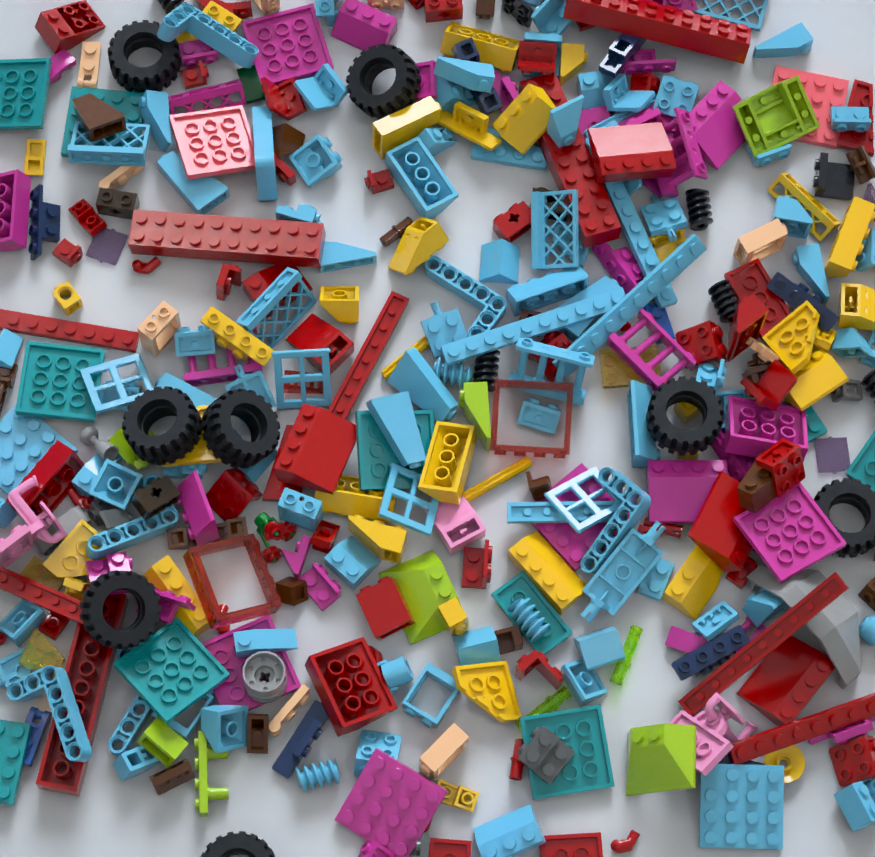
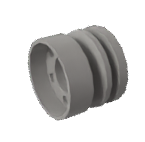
M259 651L252 654L245 661L243 681L247 694L254 701L260 703H271L278 700L284 694L287 687L286 668L282 659L277 654L269 651Z

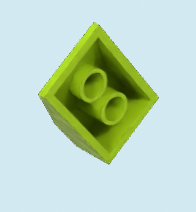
M487 382L464 383L463 390H460L459 407L463 408L464 416L468 423L475 426L476 435L484 449L490 451L491 428Z

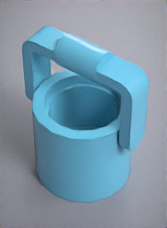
M405 656L390 662L383 660L377 663L378 667L382 669L391 693L398 691V686L414 680L411 667Z

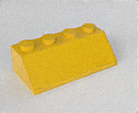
M451 22L444 31L440 52L444 53L445 56L454 58L452 47L472 37L479 52L481 63L492 64L493 67L498 68L501 72H512L519 54L520 40Z
M856 196L852 199L824 267L826 277H847L850 271L854 272L858 263L855 260L856 256H860L864 245L861 244L863 238L867 239L870 228H867L869 222L873 223L875 218L874 203Z
M436 421L426 456L427 460H425L418 485L419 490L439 502L460 505L477 442L475 426Z
M342 474L333 494L315 490L314 498L323 502V513L333 512L341 516L361 515L365 519L392 522L378 516L384 490L359 491V477ZM394 496L391 497L388 511L393 513L397 500Z
M538 531L523 537L508 550L507 557L520 572H525L559 615H562L586 594L582 591L586 584Z
M169 555L152 565L143 575L148 579L149 583H152L161 592L168 590L177 597L184 595L191 599V603L196 607L195 611L179 607L174 619L178 617L196 638L215 625L214 617Z

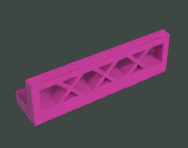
M240 79L168 96L172 115H175L174 107L181 105L187 108L185 113H189V111L196 112L192 107L197 101L206 104L201 111L247 105ZM239 91L242 101L232 102L228 98L232 93ZM219 96L224 99L220 106L215 107L210 104L214 97Z

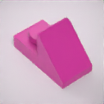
M303 535L302 540L297 541L295 552L297 553L282 549V556L294 578L301 576L311 546V537Z

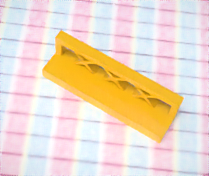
M788 172L781 173L767 189L776 199L777 196L796 197L801 206L802 204L805 206L803 207L805 210L808 209L812 212L813 223L810 232L819 241H823L832 230L837 229L841 224L834 215ZM779 183L785 187V195H779L774 190ZM822 222L827 227L822 235L816 230V223Z

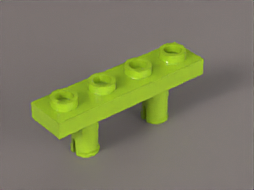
M198 731V737H194V750H199V757H195V770H199V778H195V790H199V798H195V811H200V817H208V802L210 800H229L228 787L210 788L208 786L207 761L209 759H228V751L215 753L212 747L207 745V738L203 731Z

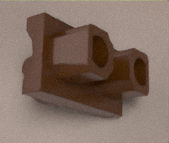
M863 145L846 154L851 165L850 169L854 171L860 185L875 178V167Z
M758 353L753 354V360L747 362L749 367H755L745 370V373L742 374L743 378L746 377L755 383L761 378L759 374L765 373L772 363L762 364L765 361L757 356Z

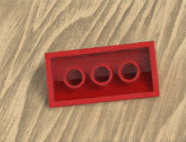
M754 293L749 297L744 296L737 303L738 307L735 310L736 313L732 318L733 322L730 324L731 328L728 333L726 358L728 362L749 347L745 342L750 336L755 340L759 339L769 310Z
M57 440L20 483L22 484L35 475L39 486H33L23 493L21 497L36 516L43 512L39 504L41 501L53 513L68 495L66 492L73 488L71 481L85 464L73 449ZM7 498V503L14 509L16 513H18Z

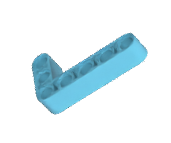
M182 3L163 18L157 32L159 39L171 42L184 31H187L243 68H251L259 52L255 45L188 3Z
M267 106L252 107L258 201L278 200L272 112Z
M430 256V259L425 262V275L429 279L482 311L470 327L468 337L497 327L506 313L507 302L504 297L437 256ZM435 265V266H437L438 268H437V269H430L429 266ZM451 275V276H453L454 278H453V279H446L445 276ZM468 285L470 288L462 289L461 286ZM484 295L486 298L478 299L477 296ZM500 305L502 308L495 309L493 306ZM490 320L492 323L484 324L482 321Z
M604 467L599 471L598 479L601 484L623 502L581 560V569L593 575L596 574L629 531L636 527L651 505V498L645 491L620 471L609 467ZM612 473V479L609 481V476ZM626 485L627 489L623 493V487ZM641 496V501L637 505V499ZM629 512V518L626 521L625 516ZM617 529L618 533L614 537V531ZM606 545V551L603 553L602 549ZM594 561L595 566L591 569V564Z
M156 474L146 475L141 487H147V484H150L159 476ZM172 505L146 521L140 517L93 535L87 542L85 553L90 559L96 560L105 557L107 553H115L165 534L167 529L175 528L179 517L175 506ZM168 517V518H170L172 521H171V522H168V521H166L164 518ZM151 524L154 528H148L146 525ZM128 531H133L136 535H130ZM110 538H115L118 542L114 543ZM97 545L100 549L96 550L93 549L91 546Z
M134 648L118 649L117 658L120 659L123 654L130 652ZM138 694L109 739L108 747L115 757L129 751L153 712ZM139 707L145 708V712L142 715H136L135 710ZM127 725H134L135 728L132 732H124V728ZM122 742L124 746L121 750L116 751L113 749L115 743Z
M48 665L9 684L6 691L7 696L14 701L28 702L46 693L67 759L76 762H87L91 758L92 749L67 672L64 668Z

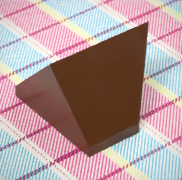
M284 123L273 127L274 152L277 156L292 154L304 145L305 134L289 124Z

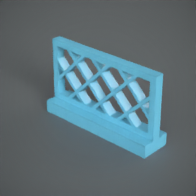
M703 0L706 7L701 10L692 11L694 14H705L718 20L725 19L730 23L744 24L753 30L760 31L768 0H764L763 5L757 9L752 0H745L739 4L736 0H732L735 6L728 10L723 4L725 0H717L710 5L706 0ZM749 2L753 11L744 14L740 7ZM720 4L724 11L719 15L714 14L711 9ZM738 9L742 17L733 19L729 12ZM755 13L759 19L758 24L749 23L747 17Z
M75 121L71 143L68 144L67 148L70 163L124 166L146 165V151L151 131L150 124L126 123V132L120 136L117 133L113 134L114 140L108 142L105 138L91 142L86 139L88 137L86 132L83 134L79 132V128H83L80 121ZM137 131H145V133L139 137L135 134V132ZM132 136L134 140L127 143L124 141L127 137ZM80 141L86 143L85 145H76ZM100 141L105 144L104 146H94ZM120 142L124 146L115 147L114 145ZM139 143L140 145H142V148L133 146Z
M578 190L531 192L532 269L547 270L579 267ZM572 194V203L567 206L562 200L567 195ZM547 196H553L557 200L551 208L547 205ZM559 204L566 209L560 217L554 212ZM568 213L572 215L573 220L569 226L563 221ZM552 214L557 220L550 227L547 224V218ZM559 223L566 228L560 236L554 231ZM568 232L573 235V241L569 245L563 240ZM551 233L557 238L552 246L547 243V238ZM560 242L566 247L561 255L554 250ZM569 251L573 254V263H567L563 259ZM552 252L557 257V260L553 264L547 265V257Z
M287 267L236 322L253 336L258 337L262 342L263 337H269L267 346L273 348L317 300L301 279L303 276L300 272ZM298 283V291L292 292V287ZM286 296L285 306H279V301ZM291 296H297L296 306H290ZM302 296H307L309 299L305 305H301ZM289 309H295L294 316L288 319ZM273 310L272 320H266V315ZM278 310H284L283 319H277ZM271 323L270 333H264L265 324ZM276 323H282L281 330L275 333ZM260 324L259 333L254 334L252 330Z

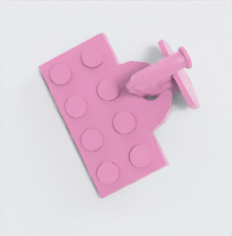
M35 475L24 481L8 495L9 502L27 525L24 524L22 527L20 525L16 526L11 530L10 536L6 539H0V566L4 568L35 546L34 541L38 538L52 544L59 542L67 536L56 517L42 501L39 504L43 512L36 516L21 497L23 493L33 486H39ZM51 524L58 530L52 536L47 531Z
M717 692L707 701L705 710L698 713L695 717L681 710L668 723L696 726V771L704 776L734 747L731 744L732 742L749 737L755 729H758V726L747 721V726L736 737L728 727L727 720L732 718L741 725H744L745 721ZM717 705L720 710L713 708Z

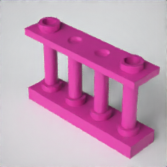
M677 107L674 108L676 119L663 127L667 133L679 126L681 135L670 141L673 149L684 142L686 152L675 158V163L678 166L689 159L691 169L675 179L673 174L670 177L657 178L661 195L669 198L679 196L677 186L693 176L704 180L708 179L707 168L703 162L691 123V115L687 110Z
M643 308L638 312L637 318L639 321L622 336H618L613 332L608 337L607 345L647 385L652 386L653 391H657L662 383L667 384V381L673 378L685 366L690 371L695 368V357L690 352H686L655 321L653 315ZM646 326L653 334L636 349H631L626 342ZM659 339L666 348L649 363H645L640 358V355ZM673 353L680 361L666 374L658 376L654 372V368Z
M256 327L252 330L254 334L257 333ZM226 347L228 366L218 368L216 366L215 354H207L209 368L204 371L197 370L195 355L188 356L189 371L184 373V381L192 386L235 381L238 378L233 368L234 366L238 367L235 356ZM250 357L246 365H241L245 374H252L259 370L263 373L262 366Z

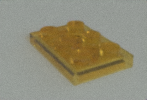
M650 346L640 355V358L645 363H649L659 354L658 346ZM612 349L599 350L603 389L629 387L630 380L646 384ZM660 364L654 368V372L658 376H661Z

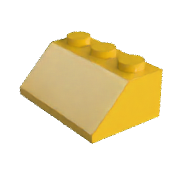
M528 84L496 119L493 126L504 140L521 154H525L547 130L550 110L556 107L543 88Z
M820 349L813 352L810 362L794 374L798 380L784 400L797 409L804 411L848 382L849 379L834 358Z

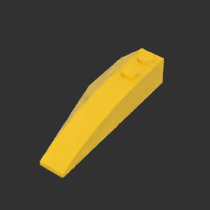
M696 545L664 591L661 599L695 621L717 590L723 570Z

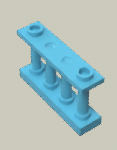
M518 338L515 347L516 350L521 351L517 372L510 373L507 387L583 406L587 390L581 388L586 367L592 368L595 356L587 352H576L535 342L530 338ZM529 353L540 355L536 377L524 374ZM548 358L559 360L554 382L543 379ZM567 362L579 365L574 386L572 387L562 383Z

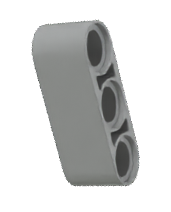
M80 506L73 507L57 519L67 535L81 519L89 525L91 524V520ZM53 524L49 525L47 529L51 536L58 531ZM66 537L52 544L44 542L39 538L34 543L42 554L47 556L53 553Z

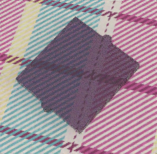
M105 228L93 237L86 256L97 259L100 263L106 262L116 266L128 235L116 232L115 229Z
M830 436L826 439H814L818 473L833 472L835 474L839 471L848 470L850 458L847 437L832 438Z

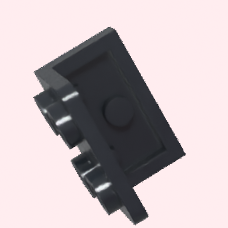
M502 0L501 7L505 13L511 14L516 18V21L521 26L527 28L531 26L533 9L523 0Z
M821 152L819 159H815L814 170H817L812 185L815 187L814 196L851 200L853 198L855 178L854 171L850 169L851 165L828 162V153Z

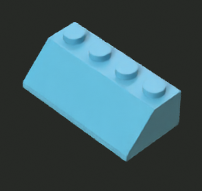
M419 136L386 152L385 165L421 217L431 219L441 214L459 196Z
M580 266L564 268L556 273L549 272L539 279L532 278L527 283L510 286L507 289L506 298L515 317L520 315L521 309L533 311L575 296L587 288L589 277Z
M630 380L627 392L632 468H646L648 460H660V449H656V442L659 441H653L651 438L652 432L648 431V421H646L647 409L653 392L652 386L635 380Z

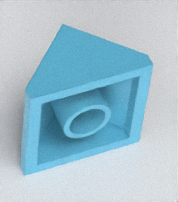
M502 238L483 244L481 247L479 282L518 284L520 247Z
M23 599L0 622V631L19 648L38 629L46 615L40 607Z
M492 626L467 631L459 636L456 634L452 635L460 666L501 661L498 640Z
M613 626L573 638L587 671L626 659L618 630Z
M582 659L564 664L561 667L562 678L580 707L589 704L608 692L595 670H586Z

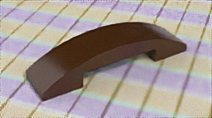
M246 517L227 519L224 523L216 524L220 539L197 546L195 539H190L186 526L167 529L169 550L204 548L249 537Z

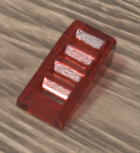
M284 371V375L300 374V371ZM323 381L318 382V388H314V382H310V387H306V394H323ZM285 383L284 393L301 394V386H298V383H294V385Z

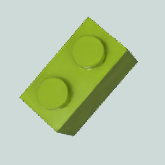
M159 717L150 724L137 740L142 747L167 768L189 744L182 735L177 734Z

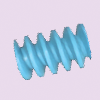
M438 357L433 367V371L440 380L443 378L444 384L451 380V386H454L458 381L459 388H462L464 383L472 381L474 371L471 370V365L466 370L463 363L459 367H456V363L447 366L446 362L442 364L441 357Z
M520 598L512 603L507 611L513 612L511 614L512 618H518L516 621L518 625L523 624L521 630L527 631L526 636L528 638L532 637L531 642L533 643L547 632L550 624H542L545 617L537 618L540 611H532L536 606L535 604L528 606L530 598Z
M327 759L326 766H324L322 761H319L318 768H316L314 763H311L310 770L303 765L302 772L295 767L299 787H302L305 792L308 790V785L315 790L316 783L321 788L324 786V781L329 786L332 785V779L337 784L340 783L336 759L334 764L330 759Z

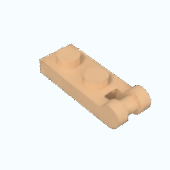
M82 41L77 88H97L102 49L101 42Z
M122 165L99 182V189L102 187L114 190L119 185H124L134 174H139L145 166Z
M305 684L297 690L270 721L268 727L272 736H279L283 724L287 720L290 722L297 714L296 709L300 705L304 706L310 699V688Z

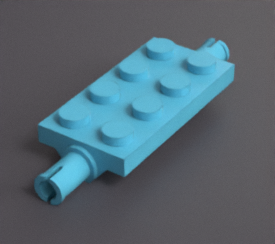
M657 520L649 531L643 535L632 528L583 588L582 591L591 597V603L580 615L585 618L591 612L586 619L589 623H591L592 619L601 609L607 610L614 616L664 554L663 551L655 546V541L666 530V527L662 525L656 531L661 524Z

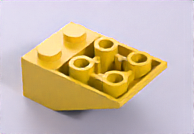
M420 216L409 225L397 246L388 268L395 272L409 275L416 270L418 265L428 261L434 252L441 250L445 243L449 241V238L439 222Z
M841 283L838 328L853 327L861 330H875V289L862 284Z
M361 515L348 516V530L381 560L401 564L407 544V530L398 525H385L380 520H365V517Z

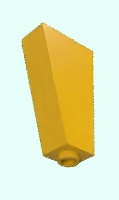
M429 96L374 122L372 147L380 158L385 159L387 151L417 137L425 128H430L439 122L442 111L440 104Z

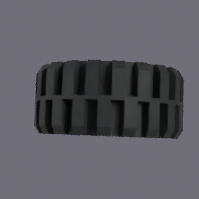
M143 20V22L138 23L133 21L129 26L128 24L122 26L123 30H117L114 34L115 38L110 40L108 60L114 79H117V83L121 87L125 86V90L132 92V90L138 93L145 92L146 90L163 91L162 88L164 86L168 88L171 85V80L175 81L178 76L177 72H180L181 56L178 41L176 38L171 42L159 39L157 36L160 27L159 22L153 21L149 23L148 20ZM140 48H153L162 54L155 64L148 67H137L127 61L129 56Z
M385 43L378 44V47L373 45L367 51L364 49L360 52L361 55L353 60V66H350L348 69L350 74L346 76V82L349 84L346 86L347 92L350 94L351 101L368 116L382 119L410 106L412 102L415 103L418 98L416 94L420 93L421 89L418 85L421 83L420 70L415 61L402 49L392 44L386 45ZM395 68L396 77L390 89L383 94L372 95V85L377 75L386 69Z
M679 376L677 381L671 378L667 381V384L662 383L658 390L654 391L646 414V421H648L647 429L649 432H652L651 438L653 441L658 440V446L662 449L664 447L668 448V452L671 454L674 451L679 452V456H685L687 452H690V455H696L698 450L701 452L705 451L708 445L711 446L715 442L724 420V406L721 405L722 400L720 396H715L716 390L713 387L708 388L707 382L703 380L701 383L696 381L695 377H691L688 380L685 376ZM680 402L692 404L700 410L703 416V423L700 427L692 430L677 428L669 421L666 415L668 407Z
M161 386L154 387V390L150 391L148 389L144 391L143 395H138L134 398L135 401L129 404L127 407L128 412L125 411L123 416V435L134 453L142 461H147V463L155 465V463L165 465L167 462L172 464L179 458L181 460L185 458V454L193 451L194 444H198L200 440L198 435L202 434V418L189 396L183 393L182 390L177 388L173 390L172 387L164 386V389ZM177 416L176 422L167 432L157 436L148 435L151 426L160 418Z
M232 389L221 395L206 408V412H204L202 417L203 422L201 423V430L204 431L202 434L203 440H206V447L208 450H212L213 456L216 459L220 458L221 462L225 465L231 464L230 466L233 468L240 467L242 469L254 466L270 455L277 447V440L280 439V432L278 431L280 423L276 419L278 418L276 411L273 412L272 410L273 406L269 402L267 403L263 396H257L256 392L251 390L247 392L246 389ZM231 415L240 418L248 426L251 433V442L243 440L235 433L231 425Z
M843 478L842 482L838 479L833 480L831 484L824 485L814 498L816 504L831 523L829 511L832 506L840 503L856 507L864 517L865 526L859 532L847 533L835 527L847 543L844 548L835 552L841 558H845L846 555H849L850 558L857 557L859 553L863 555L875 546V491L870 490L872 486L867 483L865 486L860 484L861 480L855 479L854 482H850V478Z
M109 571L106 574L99 575L95 581L89 583V588L84 590L82 594L84 598L83 602H80L79 608H82L80 620L84 622L83 627L85 631L89 632L93 640L106 647L128 649L137 647L142 642L145 643L149 639V635L155 633L157 630L155 626L161 620L159 611H162V605H159L158 601L161 598L159 593L155 592V586L149 583L146 577L138 575L133 571ZM117 590L130 592L138 603L137 618L130 627L125 629L111 627L106 623L103 616L105 599L110 593Z
M232 831L228 832L224 837L221 835L216 837V841L214 843L210 842L206 846L207 850L205 853L202 852L201 857H230L238 854L249 857H275L274 852L263 839L260 840L257 835L252 833L251 835L246 834L245 831H239L236 834Z

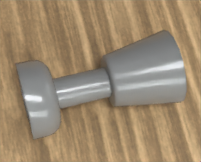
M93 426L86 427L80 434V441L86 446L94 445L96 452L104 462L106 459L114 461L119 453L118 447L105 440H99V432Z

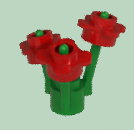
M263 512L256 516L254 524L258 527L256 531L261 536L266 547L262 552L264 557L263 563L272 564L282 557L280 554L282 549L277 548V546H270L268 541L271 539L276 541L284 539L285 542L291 540L296 534L297 525H293L292 522L279 523L274 517L270 518L266 512Z

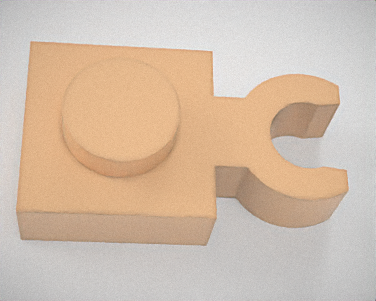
M751 336L745 342L751 349L759 353L757 356L763 361L768 362L769 360L773 363L774 360H779L778 355L772 349Z

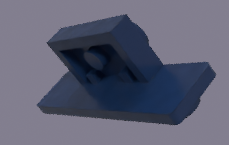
M41 184L30 193V200L32 201V208L29 213L31 218V226L29 228L31 243L28 251L30 253V260L33 261L42 254V240L53 243L60 241L61 205L43 202V185Z
M777 272L767 285L769 290L795 309L807 300L820 314L818 326L826 332H829L839 320V316L829 310L824 304L825 300L817 294L811 295L808 292L809 288L801 282L799 285L793 283L780 272Z
M738 625L672 662L671 666L681 681L694 674L696 677L700 674L705 676L713 671L714 666L718 664L720 666L730 659L734 651L747 645L750 639L741 625Z
M314 701L272 766V770L287 779L291 777L295 767L299 765L302 758L308 756L312 749L310 747L314 740L317 741L323 732L322 727L329 717L321 702Z

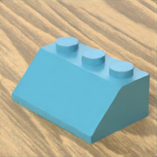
M531 804L474 828L477 846L482 857H515L547 843Z

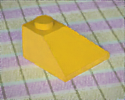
M359 286L320 287V305L338 322L345 324L359 322Z

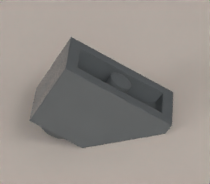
M119 508L99 512L106 530L133 520L130 513L126 514L124 510Z

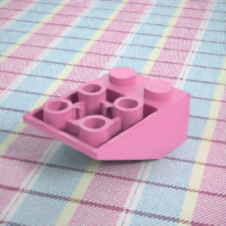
M463 495L460 505L439 502L433 527L450 555L485 537V527Z

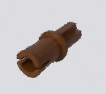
M406 217L398 225H393L390 231L380 237L381 244L387 247L398 238L401 239L406 228L413 223V220L410 217Z

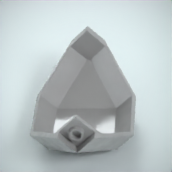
M762 564L746 576L751 582L749 587L751 591L759 586L782 599L790 609L827 579L819 570L805 569L780 584L768 567ZM840 595L805 625L821 642L841 677L837 684L844 689L861 673L858 611L843 595Z

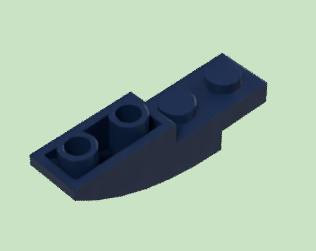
M622 33L609 47L608 54L600 63L598 71L615 78L630 57L634 58L647 39Z

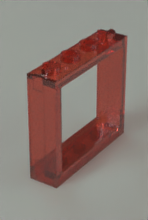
M494 379L490 450L494 451V455H506V452H514V456H526V453H534V457L546 458V454H554L553 458L565 459V455H570L574 383ZM500 388L567 392L564 448L497 445Z
M254 533L192 547L183 555L210 629L274 614L282 606L281 597L275 589L274 579L269 574L267 561L262 556L260 543L256 540ZM245 546L267 603L222 614L200 556Z

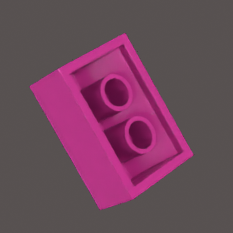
M345 0L338 12L331 36L362 51L364 49L367 51L373 45L378 47V44L383 43L389 45L397 31V18L360 1Z
M197 470L193 471L177 487L181 493L177 503L179 507L183 506L184 512H181L185 524L189 523L190 528L187 529L190 539H195L197 546L220 539L198 472Z

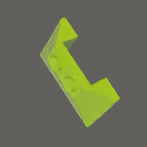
M798 75L755 93L732 107L754 159L759 154L779 148L820 128Z
M434 550L378 573L380 579L388 576L393 577L397 581L416 622L403 629L410 645L448 630L438 606L454 597L459 601V598L442 561Z
M664 723L630 729L627 734L626 796L695 788V725Z

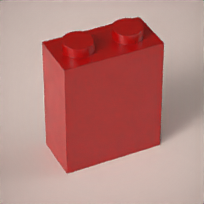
M383 577L378 580V584L372 587L370 585L360 589V593L356 594L373 635L379 641L416 623L399 585L393 577Z

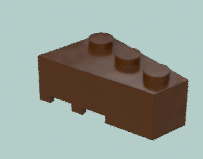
M755 461L737 487L740 507L753 513L758 512L776 498L771 472L757 466Z

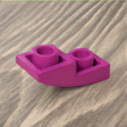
M65 49L50 58L52 67L49 85L61 79L62 72L76 65V59Z
M671 626L665 645L690 653L708 643V641L702 636Z

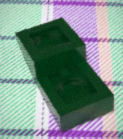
M252 65L251 68L237 69L246 103L250 104L265 100L255 65Z

